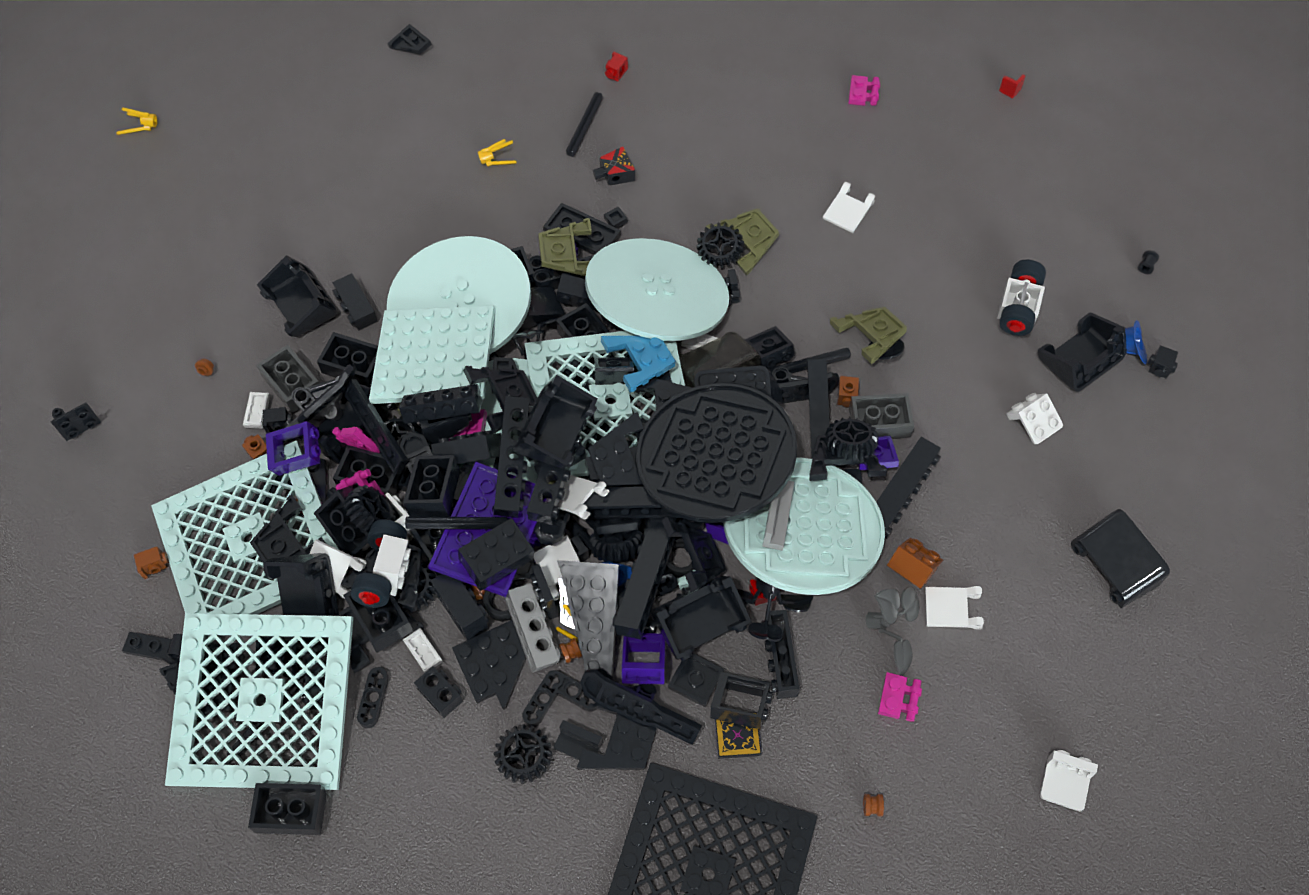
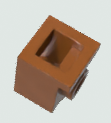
M258 434L256 436H248L244 444H242L252 460L267 454L266 443Z
M158 546L134 554L137 571L144 579H148V574H156L162 569L167 568V563H169L166 552H162Z

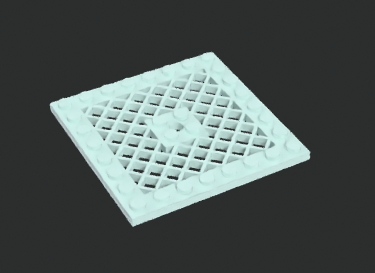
M628 331L525 343L530 384L537 398L543 387L550 381L548 371L554 374L551 379L558 375L598 398L595 404L597 409L593 414L594 422L598 423L595 425L590 422V416L586 418V426L592 430L588 435L581 431L580 436L584 439L581 442L583 446L588 442L592 445L597 441L591 438L596 432L604 437L623 420L625 421L632 416V411L634 413L638 412L640 419L643 418L647 421L651 417L646 414L649 408L656 411L655 404H653L655 402V392H648L653 395L649 401L643 397L646 392H640L639 394L636 392L630 393L626 385L621 383L595 385V380L592 378L595 374L594 365L589 362L592 357L608 358L611 354L615 357H626L628 355L626 349L607 353L601 343V336L638 335ZM663 341L676 361L675 367L669 370L672 383L685 386L676 341ZM574 359L580 362L577 368L570 364ZM555 361L562 365L558 370L552 367ZM633 362L634 369L638 371L637 367ZM584 366L591 369L588 375L581 371ZM566 368L573 372L569 377L562 374ZM577 375L583 379L580 384L573 381ZM587 382L592 384L589 385V391L584 388ZM629 395L635 398L632 402H630ZM607 398H613L616 400V402L614 404H608L605 400ZM638 401L646 405L643 410L635 407ZM603 423L611 427L608 432L600 428ZM633 434L625 436V438L627 437L633 441L629 448L635 447L638 444L637 437ZM585 449L586 457H590L588 450ZM585 459L569 468L573 476H588Z
M297 440L284 446L285 460L303 455ZM267 454L151 505L185 613L259 614L281 603L277 578L273 581L267 579L264 571L261 577L255 575L258 567H263V562H261L262 560L250 544L251 540L244 542V538L248 534H252L253 539L262 527L270 522L268 519L271 513L277 511L275 509L277 502L282 501L284 504L287 502V498L281 496L284 488L290 490L288 496L291 494L295 496L296 494L297 502L303 509L304 518L299 516V512L290 518L287 524L292 533L296 534L295 537L299 542L302 537L308 538L303 549L312 544L316 539L318 540L322 537L326 544L339 550L314 515V512L322 505L308 467L284 474L281 482L275 480L277 475L268 470ZM289 478L291 480L292 486L287 484ZM260 481L266 482L263 490L257 489ZM272 485L278 486L275 494L269 493ZM242 489L248 491L244 498L238 497ZM254 493L260 494L256 502L250 501ZM224 497L229 499L226 507L220 505ZM266 497L272 498L268 506L263 505ZM236 501L241 502L238 511L232 509ZM248 505L253 506L250 515L244 513ZM205 506L211 507L207 515L202 514ZM218 509L223 511L219 519L214 517ZM259 509L266 510L263 516L258 512ZM229 513L235 515L231 523L226 521ZM187 514L193 515L189 523L183 522ZM199 517L205 519L201 527L195 526ZM296 520L302 522L299 530L293 529ZM211 521L217 523L213 531L207 530ZM223 525H224V526H227V527L223 528L224 535L219 534V532H220V530L222 529ZM181 526L186 527L184 533ZM307 526L309 528L310 534L305 533ZM192 530L198 531L194 540L189 538ZM204 534L210 535L206 544L201 542ZM216 538L222 539L218 548L213 546ZM186 542L191 543V546H190L189 549H188V546H187V543H186ZM227 544L230 552L225 550ZM198 546L203 547L200 556L194 555ZM210 550L216 552L212 560L206 559ZM222 554L228 556L224 564L218 563ZM192 559L197 560L195 566L193 564ZM233 561L238 564L236 568L230 567ZM246 562L252 564L249 572L242 571ZM203 563L209 564L205 573L199 571ZM215 567L222 568L217 577L212 576ZM227 571L234 572L230 581L224 580ZM197 575L203 577L200 582ZM240 575L246 576L242 585L236 584ZM209 579L215 581L211 590L205 588ZM252 579L258 580L255 589L248 588ZM221 583L227 585L223 594L217 592ZM233 588L240 589L236 598L229 596ZM203 592L208 594L206 599L204 598ZM214 596L221 598L216 607L210 605Z
M185 613L165 786L255 788L256 783L315 784L322 785L326 790H339L353 617ZM219 636L231 637L224 642ZM240 636L252 637L245 643ZM261 637L273 638H271L267 643H265V641ZM281 637L294 638L288 643H286ZM303 638L314 639L309 644H307ZM323 638H329L328 644ZM216 639L221 646L212 652L208 645ZM237 639L242 646L233 653L228 646ZM258 640L263 647L254 653L249 646ZM278 640L284 647L275 654L270 647ZM299 640L304 648L296 655L291 647ZM320 641L326 648L317 655L311 648ZM225 650L230 657L221 663L217 656ZM246 650L251 657L243 664L238 659V656ZM267 650L272 658L263 664L258 657ZM206 651L209 657L204 660V653ZM288 651L293 658L284 665L279 658ZM309 651L314 659L305 665L300 658ZM327 654V661L325 664L321 660V658ZM214 660L219 667L210 674L205 667ZM235 661L239 668L231 674L226 667ZM255 661L261 668L252 675L247 667ZM276 661L281 669L273 675L267 668ZM295 662H298L303 669L294 676L289 668ZM318 662L323 667V670L315 676L309 669ZM223 671L228 678L219 684L215 677ZM244 671L249 678H241L239 684L235 678ZM203 672L207 678L201 682ZM265 672L269 678L258 677ZM284 672L291 678L286 684L285 679H278ZM307 673L312 680L303 686L298 679ZM325 675V684L323 686L319 680ZM211 681L216 689L208 695L203 688ZM232 682L237 689L229 696L224 688ZM295 683L300 688V691L292 697L287 692V689ZM316 683L322 691L313 698L308 690ZM218 693H221L225 700L217 706L212 699ZM201 694L205 699L199 703V697ZM260 694H264L266 697V702L262 706L256 704V698ZM305 694L310 702L301 708L296 701ZM239 695L237 705L233 699ZM285 695L289 701L283 706V698ZM322 696H323V707H321V706L317 703V701H318ZM209 703L214 710L208 716H205L201 709ZM230 703L235 711L226 717L221 710ZM293 704L299 712L290 719L285 711ZM314 705L319 710V713L311 719L306 714V711ZM218 714L223 722L215 728L210 720ZM197 715L202 719L198 725H196ZM303 716L308 723L299 730L294 722ZM235 717L236 721L243 722L237 729L231 723ZM283 717L287 723L278 729L273 722L281 723V718ZM320 718L321 729H319L318 726L315 724ZM252 722L265 723L257 729ZM204 725H207L212 732L203 738L198 731ZM227 725L232 730V733L224 739L219 731ZM249 726L254 733L245 739L240 732ZM270 726L275 734L267 740L261 733ZM291 726L296 734L288 741L282 733ZM312 726L318 734L309 741L304 733ZM216 736L221 743L213 750L207 742ZM237 736L242 744L233 751V748L228 743ZM258 736L264 744L255 751L250 743ZM196 737L199 743L194 747V741ZM279 737L285 745L276 751L271 743ZM300 737L306 745L298 752L292 744ZM318 740H319V752H318V750L313 746ZM204 747L209 754L203 760H200L195 753ZM225 747L230 755L222 761L217 753ZM246 747L252 755L243 761L238 754ZM268 748L273 756L264 762L259 754ZM289 748L294 756L286 763L280 755ZM310 748L316 756L307 763L302 755ZM213 758L218 765H208L206 763ZM233 758L239 763V765H227V764H228ZM256 759L261 766H251L248 764ZM276 759H277V760L281 763V765H282V766H269V765H270L274 760H276ZM298 759L304 767H294L291 765ZM318 761L317 767H312Z

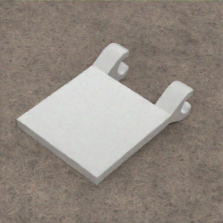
M844 182L840 192L824 214L823 219L854 233L869 208L874 204L875 195L869 193L863 203L848 196L851 184Z
M570 475L569 482H565L564 499L559 501L558 506L560 509L574 513L582 519H587L590 512L586 511L587 506L584 505V502L593 492L605 497L609 490L605 489V482L596 483ZM547 498L545 503L550 502L552 499Z
M568 535L564 536L561 541L554 545H548L534 553L533 557L536 564H540L555 601L560 597L556 584L559 583V578H562L557 560L580 562Z
M317 539L314 541L310 554H328L331 561L335 592L343 598L344 594L351 591L341 585L349 566L357 571H361L367 564L366 560L353 557Z
M980 586L968 588L925 587L927 627L982 629L984 624L982 617L968 618L967 597L979 599L982 594V588Z

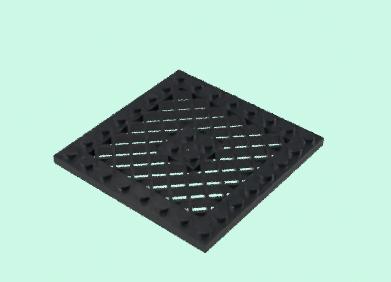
M650 763L608 895H632L633 891L635 895H639L637 888L648 883L652 891L650 895H660L668 890L671 895H675L672 888L681 883L680 891L687 893L685 895H729L740 889L742 895H747L744 886L751 882L755 883L759 891L755 895H765L775 889L773 895H797L818 815ZM664 792L670 793L667 796L663 797ZM674 797L679 807L669 812L664 802ZM679 797L686 798L691 801L682 805ZM699 803L711 806V808L703 811ZM661 804L665 814L656 818ZM695 804L700 814L689 818L685 809ZM721 810L726 811V812H729V813H733V814H731L730 816L724 818V816H723ZM682 811L686 821L676 826L671 816ZM716 811L721 820L710 825L706 815ZM737 817L742 827L732 832L727 822ZM742 817H745V818H748V819H751V820H754V821H752V822H750V823H748V824L746 825L745 822L743 821ZM668 818L672 828L662 833L657 823ZM703 818L707 828L697 833L692 823ZM763 823L775 828L766 831ZM758 824L763 834L753 839L748 829ZM689 825L693 835L683 840L678 830ZM724 825L728 835L718 839L713 829ZM654 826L658 833V836L650 839L652 829ZM784 830L790 832L789 838L787 837ZM744 831L749 842L739 846L734 836ZM779 831L784 841L775 846L770 835ZM675 832L680 842L669 847L664 837ZM710 832L715 842L704 847L700 836ZM731 838L736 849L726 854L721 843ZM766 838L771 848L761 853L756 843ZM696 839L700 848L693 846L690 854L686 844ZM662 840L666 850L655 855L651 844ZM752 845L757 856L747 861L742 850ZM786 845L782 860L777 850ZM682 846L687 857L676 861L672 851ZM717 846L721 854L714 853L708 850ZM648 848L652 857L643 861L646 849ZM773 852L779 863L768 867L763 857ZM739 853L743 863L734 868L736 859L730 857ZM669 854L673 864L662 869L658 859ZM760 860L765 870L755 875L750 864ZM655 861L659 872L648 876L644 866ZM689 861L685 875H683L679 866ZM746 867L751 878L741 883L736 872ZM781 867L776 882L771 871ZM676 868L680 879L670 884L665 873ZM641 869L645 879L636 883ZM710 869L714 872L715 877L712 881H705L702 878L704 870ZM767 874L773 885L763 890L757 879ZM662 875L667 886L655 891L651 881ZM733 875L737 885L728 890L730 879Z

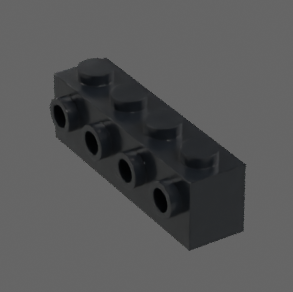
M478 384L404 395L399 410L404 424L424 420L479 413L483 399L480 395Z
M787 609L770 611L768 625H777L783 630V637L780 641L765 640V651L770 653L771 659L768 660L769 673L773 672L774 680H771V689L773 693L776 692L777 699L798 697L800 687Z

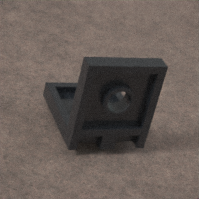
M540 564L531 566L533 574H530L533 589L537 591L541 608L547 611L549 620L559 617L561 613L559 599L556 601L553 599ZM558 583V584H556V587L558 588V590H559V592H560V586H559V583Z

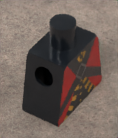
M620 147L600 157V168L594 169L593 175L596 180L605 177L607 184L611 186L635 181V168L624 147Z

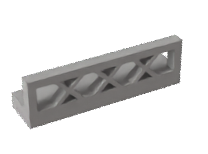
M788 481L784 489L770 502L762 547L783 551L794 481Z

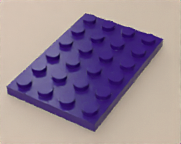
M475 462L451 517H505L493 515L497 469ZM507 474V476H508L509 478H515V477H516V476H514V475ZM526 480L525 492L520 494V499H524L523 511H519L518 518H507L508 520L513 519L529 542L537 521L528 519L527 508L535 483ZM511 491L505 493L507 497L515 496ZM445 529L428 569L477 587L458 559V549L492 529ZM517 570L484 590L506 597Z

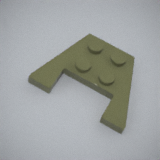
M758 208L739 214L736 218L720 221L721 226L725 222L728 227L733 225L734 230L738 229L739 234L743 236L744 246L748 249L749 253L739 259L737 265L747 276L777 239L779 231Z
M590 218L583 219V222L577 224L576 222L570 223L569 226L561 229L557 227L538 233L541 266L585 276L590 261H577L574 236L591 235Z
M886 307L862 311V314L855 316L852 313L847 314L845 318L837 319V317L830 318V325L839 333L856 326L873 342V344L862 349V355L871 364L907 331V326Z

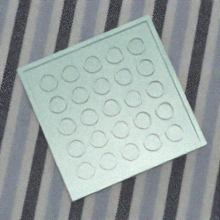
M494 306L384 310L369 396L370 403H401L404 395L470 385L463 371L465 366L481 369V367H488ZM487 381L476 383L479 386L482 399H485Z

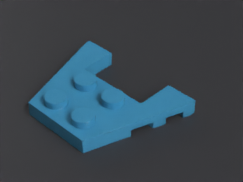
M601 336V343L607 353L626 349L639 372L627 374L623 377V381L630 393L634 392L636 387L641 384L643 386L647 384L649 379L654 376L658 377L675 367V359L663 340L659 338Z

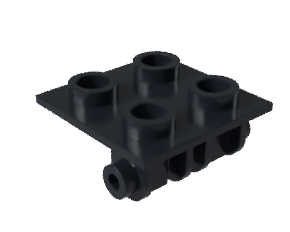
M87 402L67 413L61 408L53 409L52 416L54 420L50 421L66 441L101 423V420Z

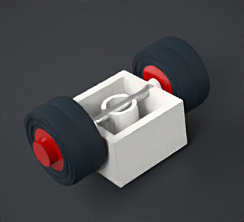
M1029 259L1020 260L1015 263L1011 278H1008L997 319H1000L999 323L1002 330L1011 335H1027L1034 327L1045 289L1043 284L1046 269L1041 263Z
M377 520L372 524L367 540L368 544L379 552L373 573H362L354 579L351 597L357 603L373 608L383 607L387 604L390 595L396 596L397 590L402 589L405 578L404 574L407 572L411 549L407 548V531L401 524L391 520Z

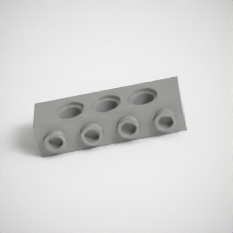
M531 583L508 590V594L504 599L531 672L534 673L554 666L560 661V652L558 647L553 644V634L544 620L546 618L545 612L538 604L537 591L532 588ZM522 605H528L530 612L524 611ZM529 624H535L537 631H532ZM536 643H542L545 650H539Z

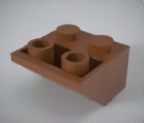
M909 538L897 548L887 566L921 589L941 565L943 559L940 558L937 552L925 548L919 540Z

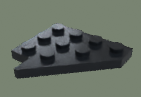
M513 620L452 647L476 703L496 695L502 709L505 710L507 708L526 660V655ZM530 623V629L532 631H536L533 624Z

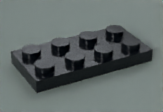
M563 203L558 206L543 226V231L557 227L561 229L569 226L570 223L576 222L577 224L583 222V219L590 218L591 235L574 236V242L576 247L593 255L604 247L615 243L621 235L620 229Z

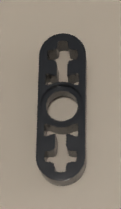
M382 667L371 669L367 677L357 714V720L364 728L374 727L379 718L389 680L386 670ZM381 673L383 679L380 678L377 685L379 688L375 687L376 680L374 676H378ZM370 693H378L377 701L368 702L367 698ZM365 706L371 708L370 715L372 719H368L367 722H365V720L363 719V716H367L369 712L368 708Z

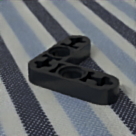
M553 670L544 677L525 707L522 717L527 726H538L558 695L588 712L595 711L597 703L587 705L586 699L581 697L583 691L581 684L565 674ZM556 677H558L559 683L553 684L551 689L554 693H552L549 690V687L551 686L550 679H555ZM570 686H575L578 688V693L574 696H569L566 693L567 689ZM545 693L549 695V701L545 704L539 703L538 696ZM535 704L538 707V710L536 711L537 719L532 718L531 721H529L528 714L534 713L536 708L533 705Z

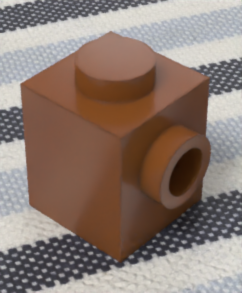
M840 376L837 405L849 407L851 396H858L859 378Z

